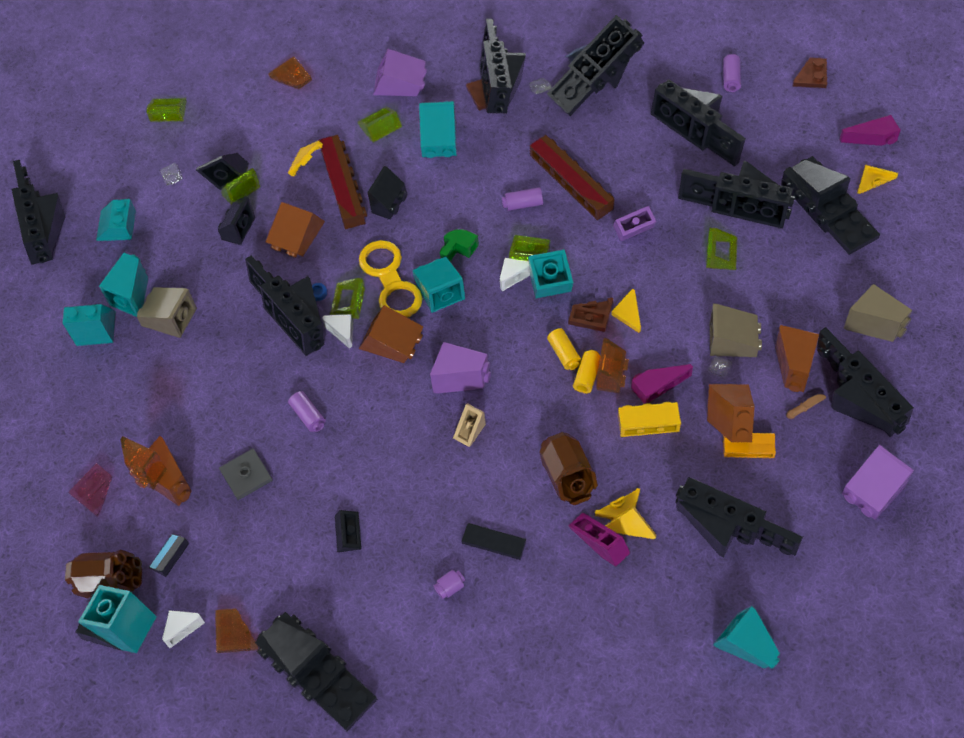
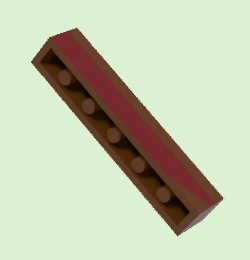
M339 135L319 139L318 141L323 144L320 149L344 228L349 229L366 224L364 217H367L365 206L361 207L360 205L363 203L361 194L356 192L359 188L357 181L352 179L354 177L352 166L348 167L350 159L348 153L344 154V151H346L344 140L340 141Z
M544 135L530 145V156L597 221L614 210L615 200L613 195L607 193L602 188V185L592 179L590 174L584 171L577 161L572 160L567 152L562 150L553 139Z

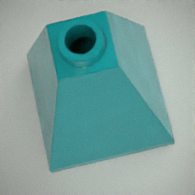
M752 606L739 612L713 644L718 649L764 669L767 667L773 669L780 660L778 658L779 650L756 609Z

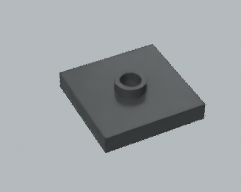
M254 448L219 467L237 500L273 481Z

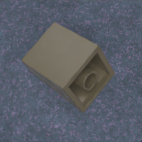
M873 284L850 308L844 329L893 342L897 337L902 338L906 333V327L911 321L909 317L912 309Z
M154 287L151 293L147 295L143 307L139 309L137 319L143 327L181 338L197 307L189 290L186 288Z
M713 304L709 323L710 356L757 357L758 350L761 351L762 339H758V334H761V323H758V316L727 306Z

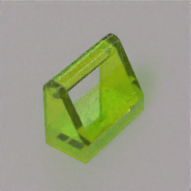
M186 98L152 99L146 109L150 122L183 121L187 100ZM157 105H177V106H157Z
M387 106L357 122L372 142L402 127L397 112Z
M253 168L249 169L223 187L221 191L222 196L231 205L233 202L250 195L260 188L255 170Z
M709 228L706 268L736 270L738 238L720 229ZM716 241L730 242L729 261L715 256Z
M514 235L509 259L529 261L528 256L550 252V240Z
M354 278L336 284L330 315L351 314L353 319H359L365 292L363 278ZM342 290H353L350 306L339 309Z

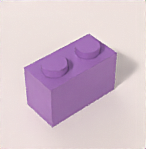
M647 206L616 219L613 227L620 241H623L654 228L656 220L650 207Z

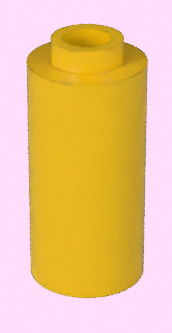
M558 328L549 333L547 340L566 370L578 368L581 358L564 329Z
M595 350L583 353L573 383V388L578 392L588 394L592 391L602 357Z

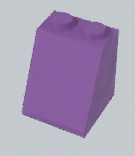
M387 49L377 69L373 95L417 96L419 91H423L425 81H423L427 72L425 61Z
M443 342L430 373L433 393L483 389L485 382L488 383L491 377V372H489L490 362H488L487 354Z
M879 445L847 483L842 495H844L847 502L858 506L865 516L876 520L906 487L914 470Z

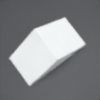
M505 258L500 276V289L502 291L530 276L529 261Z
M351 314L323 316L324 327L348 348H351L353 343V321Z
M169 610L163 641L171 648L205 622L198 613Z

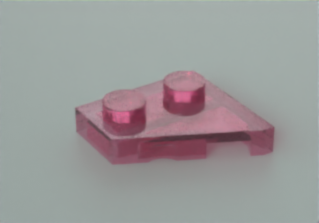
M96 463L68 493L98 517L102 510L112 476Z

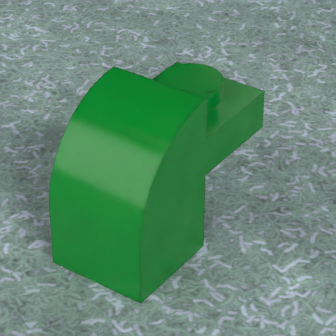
M463 229L448 232L444 236L445 245L440 250L441 258L447 257L450 262L456 253L470 258L479 246L478 235Z

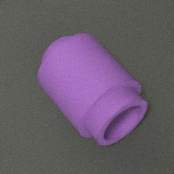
M452 569L438 579L433 587L441 599L449 598L464 587L463 582L465 579L459 571L455 572Z

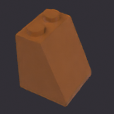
M281 202L266 243L271 245V249L281 252V249L287 251L286 254L296 258L299 255L303 257L325 221L314 213Z
M383 305L374 317L359 349L405 363L408 358L412 359L416 351L414 346L416 343L419 344L423 337L421 331L424 326Z
M780 325L775 350L785 388H789L793 392H804L819 334Z
M709 384L707 421L731 442L752 443L755 406L749 384Z
M159 436L133 466L144 483L180 506L182 502L188 500L192 490L164 439Z

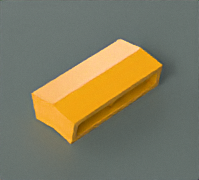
M753 433L752 443L731 442L723 435L724 457L774 458L776 454L775 433Z

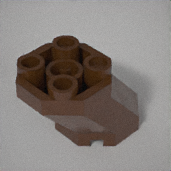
M564 432L548 437L542 442L539 453L542 465L546 469L558 497L562 501H567L574 506L588 501L592 496L590 493L593 489L597 488L598 484L596 474L591 468L579 441Z
M124 550L82 553L66 564L65 581L73 586L74 589L71 590L74 595L84 598H90L99 585L133 592L142 584V561L139 557H135L133 553Z

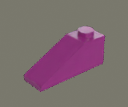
M888 115L842 129L840 142L878 146L890 145L898 140L901 130L892 115Z
M688 364L651 369L644 373H638L632 379L631 389L644 404L650 403L691 377L693 366Z
M584 513L579 515L569 525V528L598 555L615 567L630 554L621 535Z

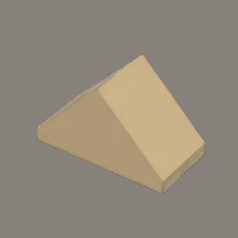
M467 403L453 439L470 447L486 425L484 412Z

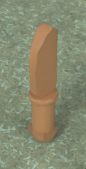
M817 394L810 397L805 402L800 403L799 406L789 410L786 413V417L788 419L795 418V416L806 412L811 407L825 400L826 396Z

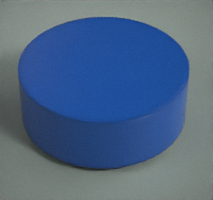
M322 283L313 284L315 300L321 301L327 296L326 286Z

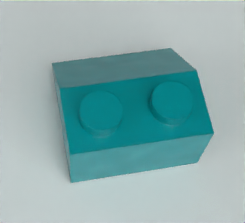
M131 199L112 200L101 210L96 237L97 241L132 240L136 210Z
M565 249L528 256L535 299L572 291L573 279Z

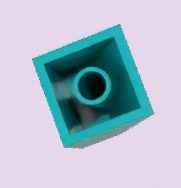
M454 101L419 103L422 157L457 156Z
M123 253L99 287L110 306L137 317L139 309L144 305L149 278L140 262L141 260L136 255Z
M447 257L436 259L429 264L412 270L414 281L431 313L465 299L463 279Z
M102 304L64 307L62 324L76 346L113 343L116 311Z
M99 585L78 622L117 648L137 654L157 616L131 591Z

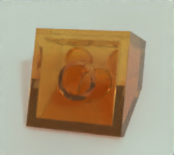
M607 338L603 339L597 371V390L620 393L621 387H625L626 376L623 375V372L628 370L629 359H626V351Z
M122 436L120 439L125 465L130 471L129 474L135 478V483L138 486L154 490L167 471L166 467L155 451Z

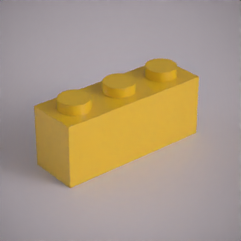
M663 402L653 405L646 403L642 406L625 405L618 408L620 436L628 437L680 432L681 421L678 402Z

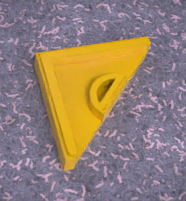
M316 141L301 148L288 174L295 176L300 165L304 166L313 157L311 156L313 151L322 148L323 144L320 141Z
M865 165L857 193L861 194L897 178L898 173Z
M632 289L611 311V315L640 333L641 324L635 290Z
M637 488L630 494L614 500L604 508L596 510L595 516L613 520L632 506L636 508L640 489Z
M634 506L605 525L619 534L655 539L657 536Z

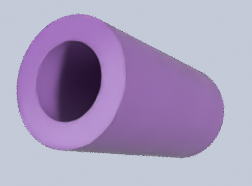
M735 54L727 55L723 59L724 89L729 92H735L741 87L740 57Z
M540 187L505 193V197L502 198L503 208H507V211L543 205Z
M303 391L296 392L289 398L288 404L310 432H318L324 427L325 418Z

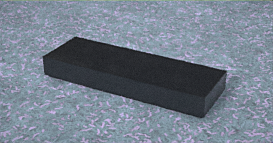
M468 523L461 542L465 545L521 560L526 539Z

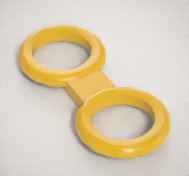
M384 240L369 243L360 252L359 264L366 274L379 277L384 287L379 297L380 309L383 305L389 307L386 301L390 293L395 290L405 289L412 292L415 296L414 303L406 310L394 311L407 318L414 315L421 307L423 298L419 288L410 282L401 281L396 271L402 259L399 248L395 244ZM383 248L391 251L394 259L386 268L375 269L366 262L369 253L375 249Z

